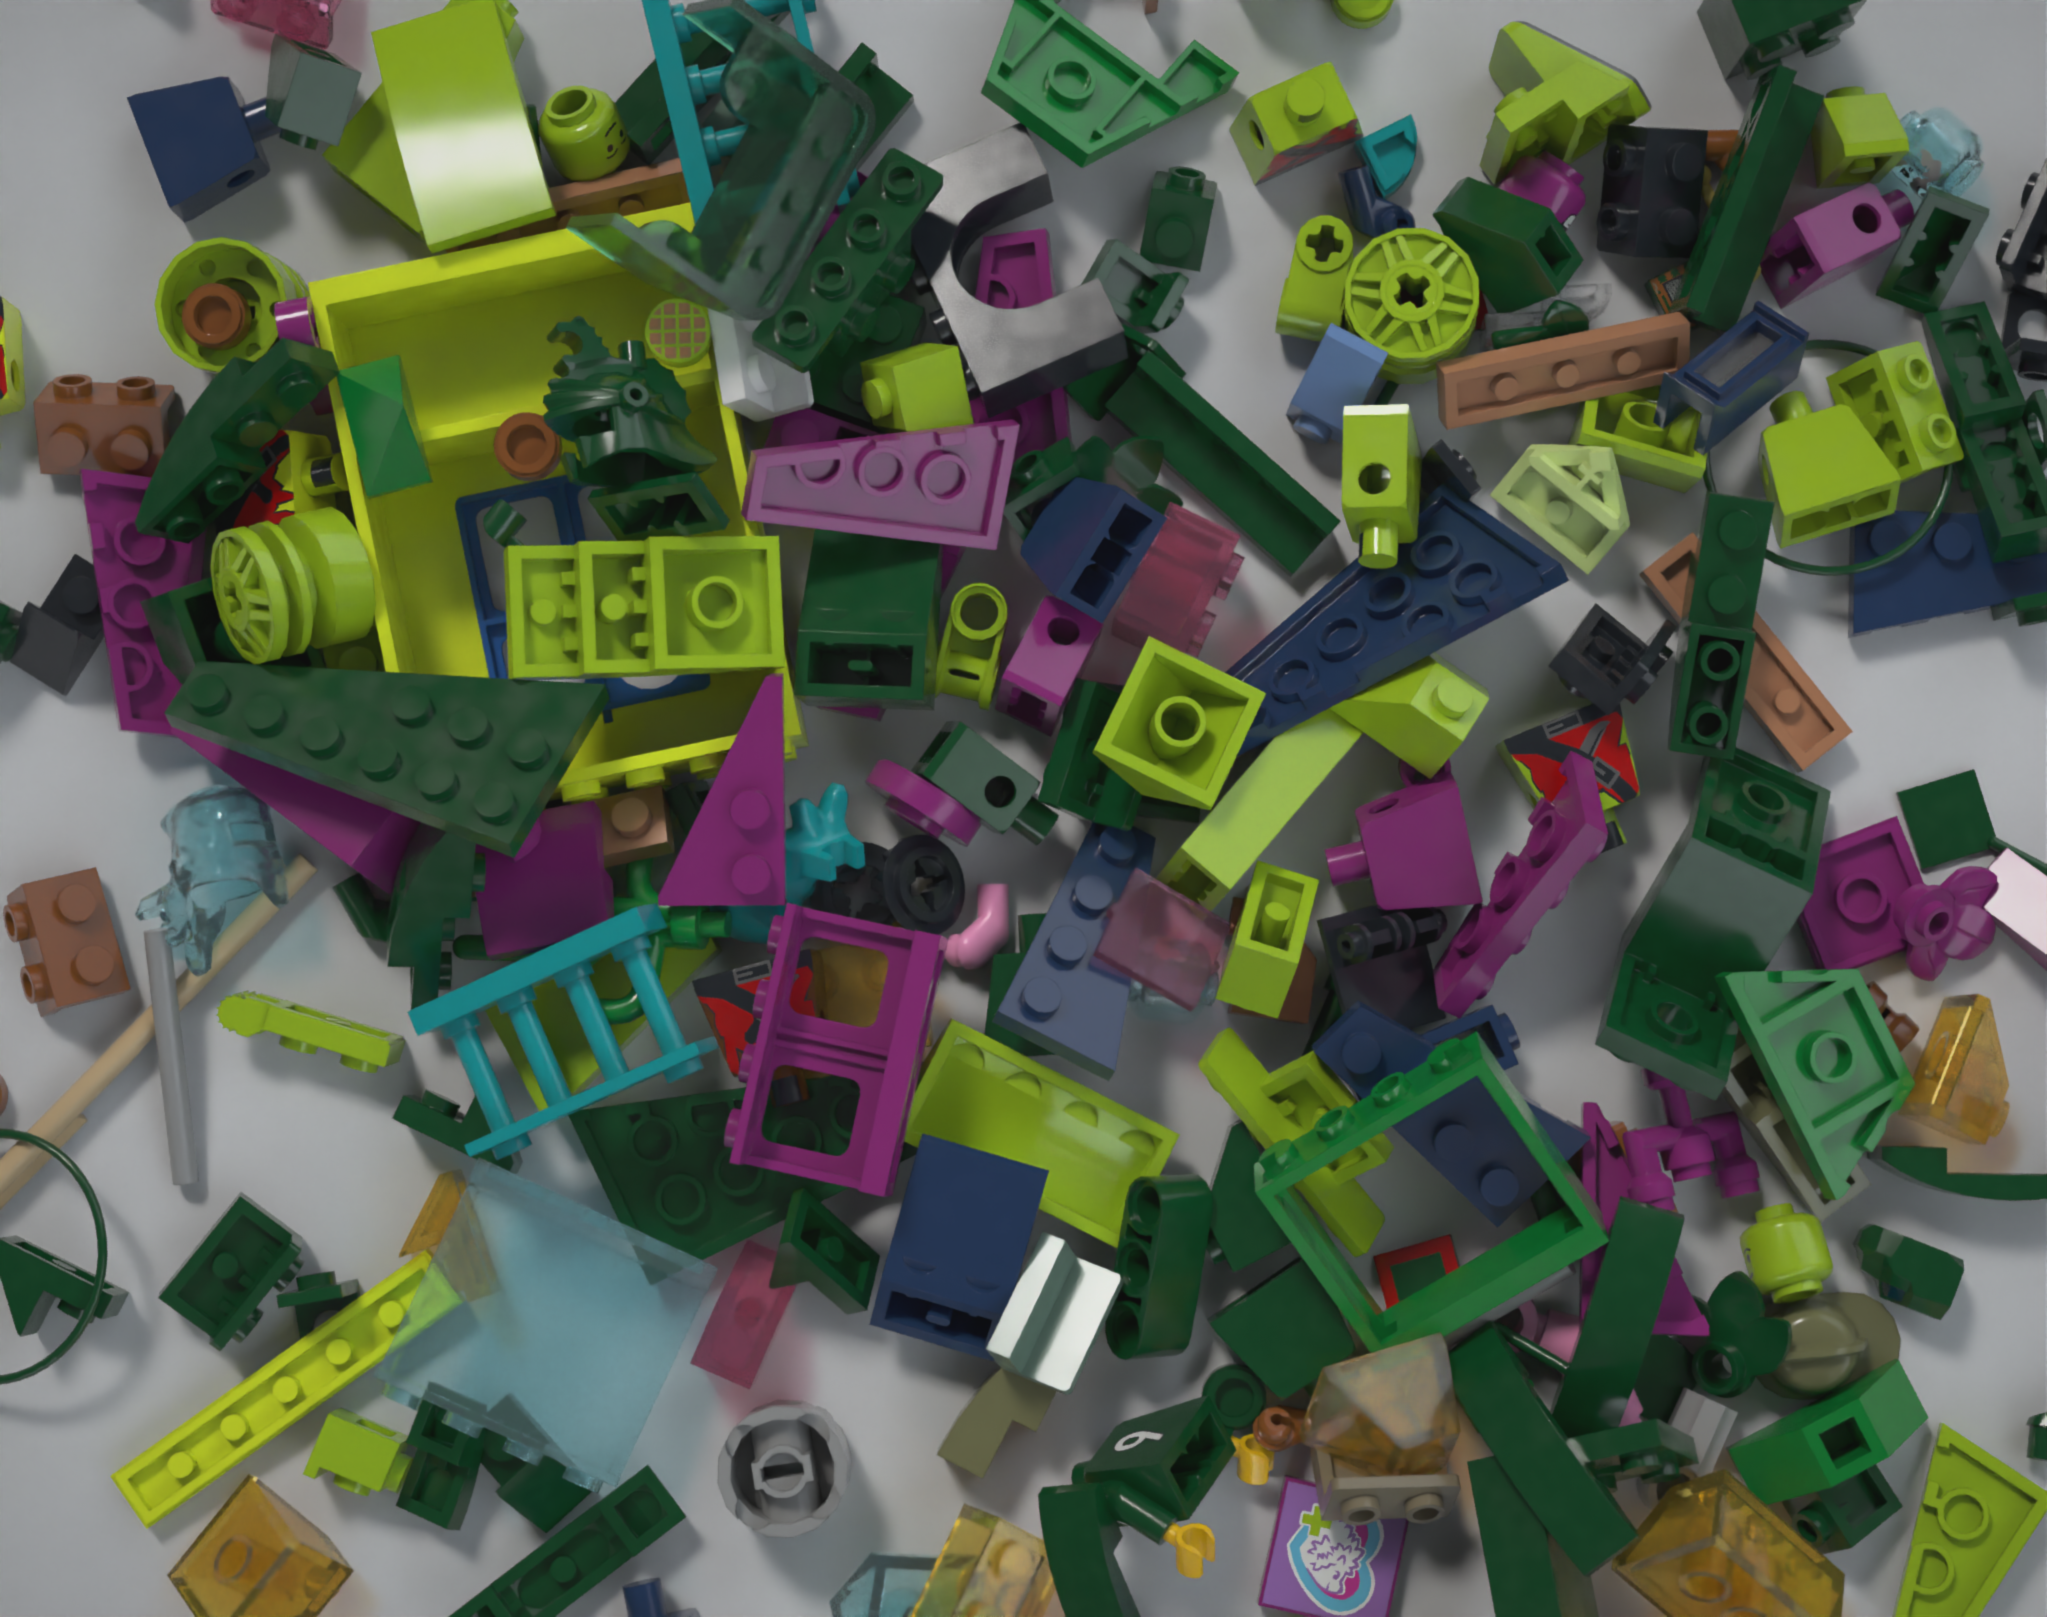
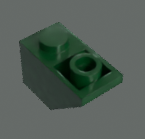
M1470 177L1459 180L1432 214L1441 227L1443 235L1452 239L1468 254L1479 278L1480 291L1486 295L1500 317L1559 295L1584 261L1550 208Z

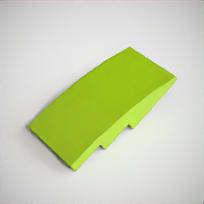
M474 0L371 32L408 181L426 244L432 254L557 216L541 166L543 164L528 117L527 105L495 0Z
M779 536L648 537L644 541H578L575 545L507 546L503 550L509 679L563 680L647 677L781 669L785 667Z

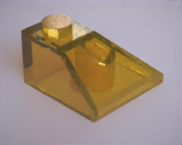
M1980 994L1944 997L1912 1077L1915 1086L1901 1106L1898 1115L1967 1144L1986 1145L1989 1136L1995 1138L2000 1133L2010 1108L2009 1102L2004 1100L2009 1088V1081L1990 998Z
M1441 1332L1323 1367L1299 1431L1303 1444L1375 1476L1433 1475L1442 1470L1449 1461L1461 1429L1447 1344Z
M248 1474L167 1576L195 1617H317L330 1600L337 1595L354 1570L328 1535L260 1479Z

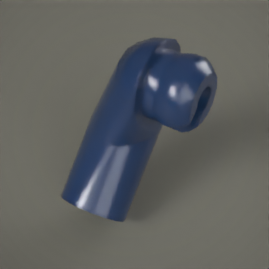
M1369 165L1354 167L1338 173L1350 222L1356 231L1374 239L1398 228H1416L1415 218L1408 209L1376 195Z

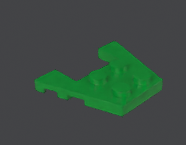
M1014 0L981 94L1079 167L1084 168L1227 93L1233 86L1239 72L1194 39L1161 78L1158 79L1057 4L1061 0Z

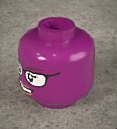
M1545 150L1542 151L1539 157L1533 155L1521 156L1498 187L1501 190L1550 208L1565 232L1568 231L1586 203V194L1580 187L1584 177L1568 164Z

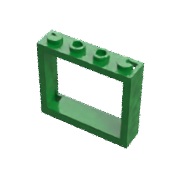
M1477 1031L1463 1040L1454 1038L1440 1044L1430 1053L1426 1062L1406 1074L1396 1072L1388 1075L1373 1087L1370 1095L1349 1108L1347 1106H1338L1331 1109L1316 1122L1314 1129L1294 1141L1284 1139L1274 1143L1262 1153L1259 1161L1254 1164L1255 1193L1384 1371L1609 1242L1602 1212ZM1475 1076H1478L1564 1200L1566 1206L1382 1311L1292 1185Z

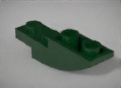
M282 338L258 362L234 356L192 405L164 451L147 487L135 520L138 533L187 544L201 535L214 519L233 501L240 498L245 490L267 470L260 448L266 442L273 439L288 421L306 404L314 400L317 394L340 373L333 353L318 347Z
M1706 491L1696 553H1691L1679 629L1669 719V751L1734 760L1756 632L1752 631L1775 502Z
M422 822L408 843L398 867L390 895L387 917V967H410L411 1010L438 998L439 990H451L452 952L441 951L442 941H454L455 918H470L472 892H484L486 875L485 853H475L476 843Z

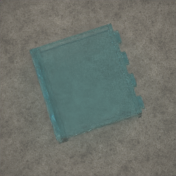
M478 1158L457 1209L380 1368L377 1367L374 1377L387 1382L381 1395L418 1411L423 1399L447 1410L442 1423L477 1439L483 1427L505 1436L507 1440L502 1450L533 1465L538 1466L543 1455L564 1463L568 1466L562 1478L597 1494L603 1482L617 1488L621 1474L718 1268L484 1159Z

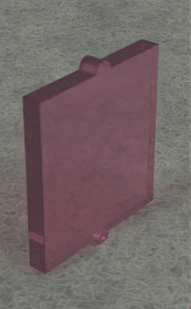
M1135 868L1131 872L1118 902L1113 903L1106 911V915L1110 920L1093 956L1191 1012L1196 1007L1209 976L1215 974L1220 968V964L1216 959L1231 927L1230 922Z

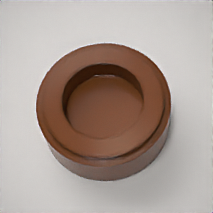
M218 283L202 285L196 288L184 303L182 310L184 329L193 341L206 348L219 351L231 349L245 339L251 327L252 316L248 302L239 292Z
M530 412L515 414L506 419L496 432L494 439L496 458L505 471L516 479L523 481L543 479L556 469L562 456L561 437L546 425L543 416Z

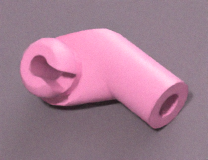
M1009 884L977 885L978 919L961 934H951L948 937L945 959L951 966L956 968L964 967L967 970L983 967L994 954L1005 946L1009 939Z

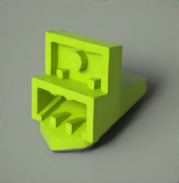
M1510 22L1499 30L1489 63L1490 75L1506 97L1494 109L1495 116L1491 129L1486 135L1487 142L1479 166L1495 185L1507 176L1516 161L1524 155L1538 157L1545 150L1570 165L1607 141V132L1610 124L1629 125L1650 112L1652 105L1638 80L1631 74L1528 22Z

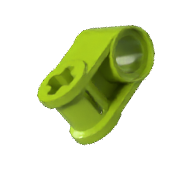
M1320 215L1308 220L1300 228L1296 238L1289 277L1285 279L1275 333L1321 342L1331 323L1342 328L1344 321L1345 280L1353 263V237L1349 227L1341 219L1331 215ZM1323 238L1333 239L1334 250L1337 251L1330 253L1327 262L1317 261L1315 249H1313L1321 245Z
M973 583L963 587L955 595L951 603L943 640L938 645L935 698L940 693L976 701L978 702L979 709L989 711L1001 666L1002 655L1000 654L1008 625L1009 613L1004 596L995 587L986 583ZM986 598L997 606L998 617L989 629L974 631L963 623L962 611L970 600ZM952 671L979 677V679L972 680L960 676L951 675L950 673Z

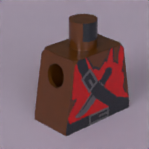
M810 948L800 951L790 996L791 1008L799 1014L828 1020L824 965L821 951ZM774 958L692 981L694 991L734 1077L739 1075L740 1062L747 1043L756 1044L761 1019L753 1017L755 994L761 979L770 980ZM782 1065L775 1070L769 1091L773 1108L784 1107L811 1099L803 1068Z

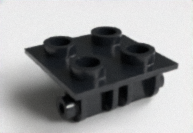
M1377 905L1317 920L1342 1015L1359 1000L1408 1029L1446 1018L1445 1011L1438 1009L1433 966L1427 944L1437 942L1441 938L1442 933L1447 929L1448 922L1443 911L1434 907L1383 910L1378 909Z

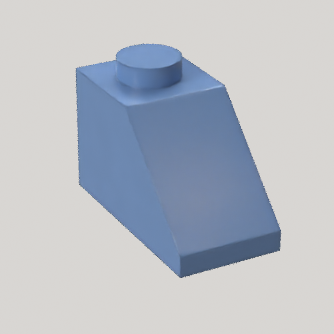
M1331 323L1287 410L1286 415L1296 420L1293 426L1294 429L1305 437L1321 444H1327L1330 438L1342 444L1344 406H1362L1384 364L1388 352Z

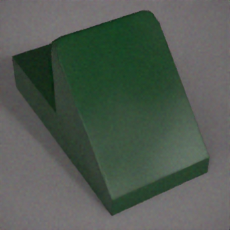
M428 1089L425 1090L422 1098L416 1095H403L392 1119L466 1155L468 1153L465 1149V1144L491 1133L476 1095L464 1119L457 1116L461 1107L460 1104ZM492 1150L471 1156L507 1175L517 1174L523 1163L520 1151L499 1160L495 1159Z
M804 1187L794 1189L768 1287L770 1289H777L809 1281L845 1314L849 1315L867 1311L880 1255Z
M17 1235L0 1238V1279L18 1335L23 1337L37 1333L56 1297L61 1299L57 1306L59 1310L80 1320L93 1289L95 1274ZM105 1280L98 1306L89 1323H93L96 1317L105 1319L117 1316L129 1292Z
M511 1392L487 1412L481 1464L501 1485L495 1493L542 1531L548 1533L596 1489L595 1486Z

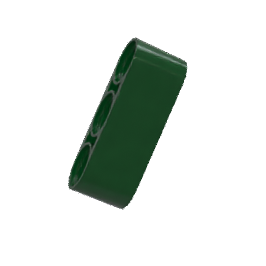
M1199 1175L1141 1176L1135 1179L1129 1186L1114 1272L1122 1278L1123 1286L1105 1322L1107 1343L1112 1353L1119 1359L1131 1360L1176 1356L1183 1353L1189 1345L1213 1210L1211 1190L1206 1181Z

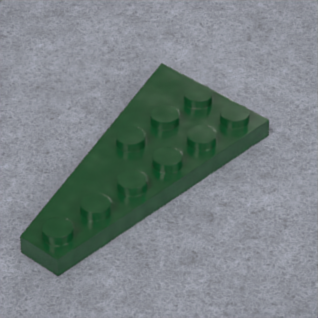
M198 661L164 713L171 727L515 858L610 698L605 684Z
M836 1075L806 1079L811 1099L779 1108H773L769 1094L762 1123V1133L767 1140L834 1156H840L847 1151L860 1098V1087L855 1080ZM746 1087L583 1109L568 1115L650 1286L785 1220L794 1189L804 1187L818 1201L822 1202L850 1187L747 1164L729 1163L733 1148L724 1146L725 1130L731 1110L733 1108H742ZM904 1142L900 1162L915 1156L918 1148Z

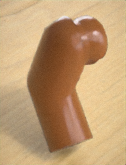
M1277 1405L1264 1409L1255 1419L1253 1435L1257 1443L1264 1449L1272 1452H1281L1302 1442L1313 1444L1315 1438H1338L1341 1417L1331 1414L1323 1417L1320 1412Z

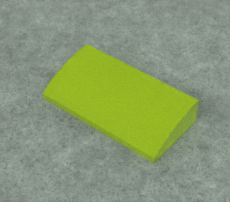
M950 1018L920 1068L905 1142L918 1148L923 1133L1049 1170L1038 1209L1118 1248L1129 1186L1135 1179L1141 1176H1160L1180 1134Z

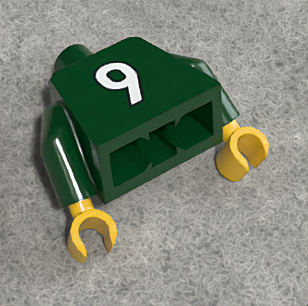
M1204 1396L1120 1423L1113 1429L1091 1460L1079 1462L1074 1466L1071 1480L1072 1484L1100 1482L1107 1498L1110 1514L1117 1521L1119 1527L1130 1526L1159 1546L1165 1541L1176 1547V1569L1185 1577L1200 1578L1203 1575V1557L1210 1562L1215 1561V1538L1212 1530L1206 1525L1199 1523H1190L1182 1527L1176 1523L1190 1519L1232 1456L1238 1458L1237 1476L1240 1480L1251 1485H1263L1267 1483L1269 1471L1274 1467L1275 1452L1260 1446L1253 1434L1243 1436L1241 1439L1232 1436L1234 1429L1223 1425L1209 1396Z

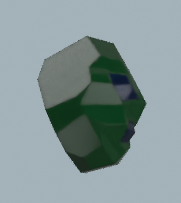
M1867 1224L1859 1229L1853 1242L1856 1257L1859 1260L1862 1272L1871 1276L1875 1281L1879 1297L1933 1319L1941 1320L1952 1305L1964 1273L1963 1259L1874 1224Z

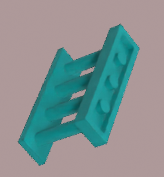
M642 0L695 225L704 253L730 248L725 228L737 226L736 219L834 195L836 196L839 213L841 214L850 202V198H853L860 189L853 157L840 160L805 17V14L817 11L815 0H721L687 9L684 8L683 3L671 5L670 0ZM791 11L799 47L699 70L698 64L686 67L681 44L691 42L692 34ZM806 73L814 108L714 132L713 126L700 127L695 105L707 103L706 96ZM816 134L821 135L829 170L730 194L728 188L715 189L710 167L722 164L721 157Z
M657 903L634 907L407 1012L417 1036L441 1030L444 1040L452 1039L491 1133L464 1145L469 1157L492 1150L496 1160L502 1159L533 1145L528 1133L662 1073L669 1084L704 1069L700 1056L719 1048L716 1038L711 1036L687 1045L646 951L652 947L648 936L667 927ZM612 953L615 962H623L663 1055L630 1071L589 978L590 975L595 973L590 962ZM553 979L558 988L565 987L605 1080L604 1083L575 1096H572L532 1003L538 999L533 988ZM496 1005L501 1014L508 1013L548 1108L517 1122L513 1117L476 1030V1027L481 1025L477 1014Z

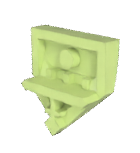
M1531 444L1490 494L1492 498L1587 575L1630 526L1623 487L1611 447Z

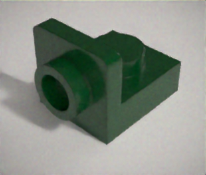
M1876 1464L1832 1488L1782 1501L1783 1506L1792 1519V1525L1796 1534L1816 1555L1854 1547L1903 1507Z

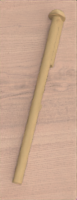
M299 853L176 979L179 1013L318 871L304 855ZM152 1004L27 1133L41 1137L60 1149L88 1121L85 1115L81 1113L155 1036ZM19 1140L0 1159V1210L50 1160L51 1154L35 1145Z

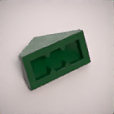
M1929 186L1876 289L1875 295L1923 314L1938 311L1987 220L1990 209Z
M697 472L594 489L587 498L617 541H644L648 537L688 536L725 530L730 521Z

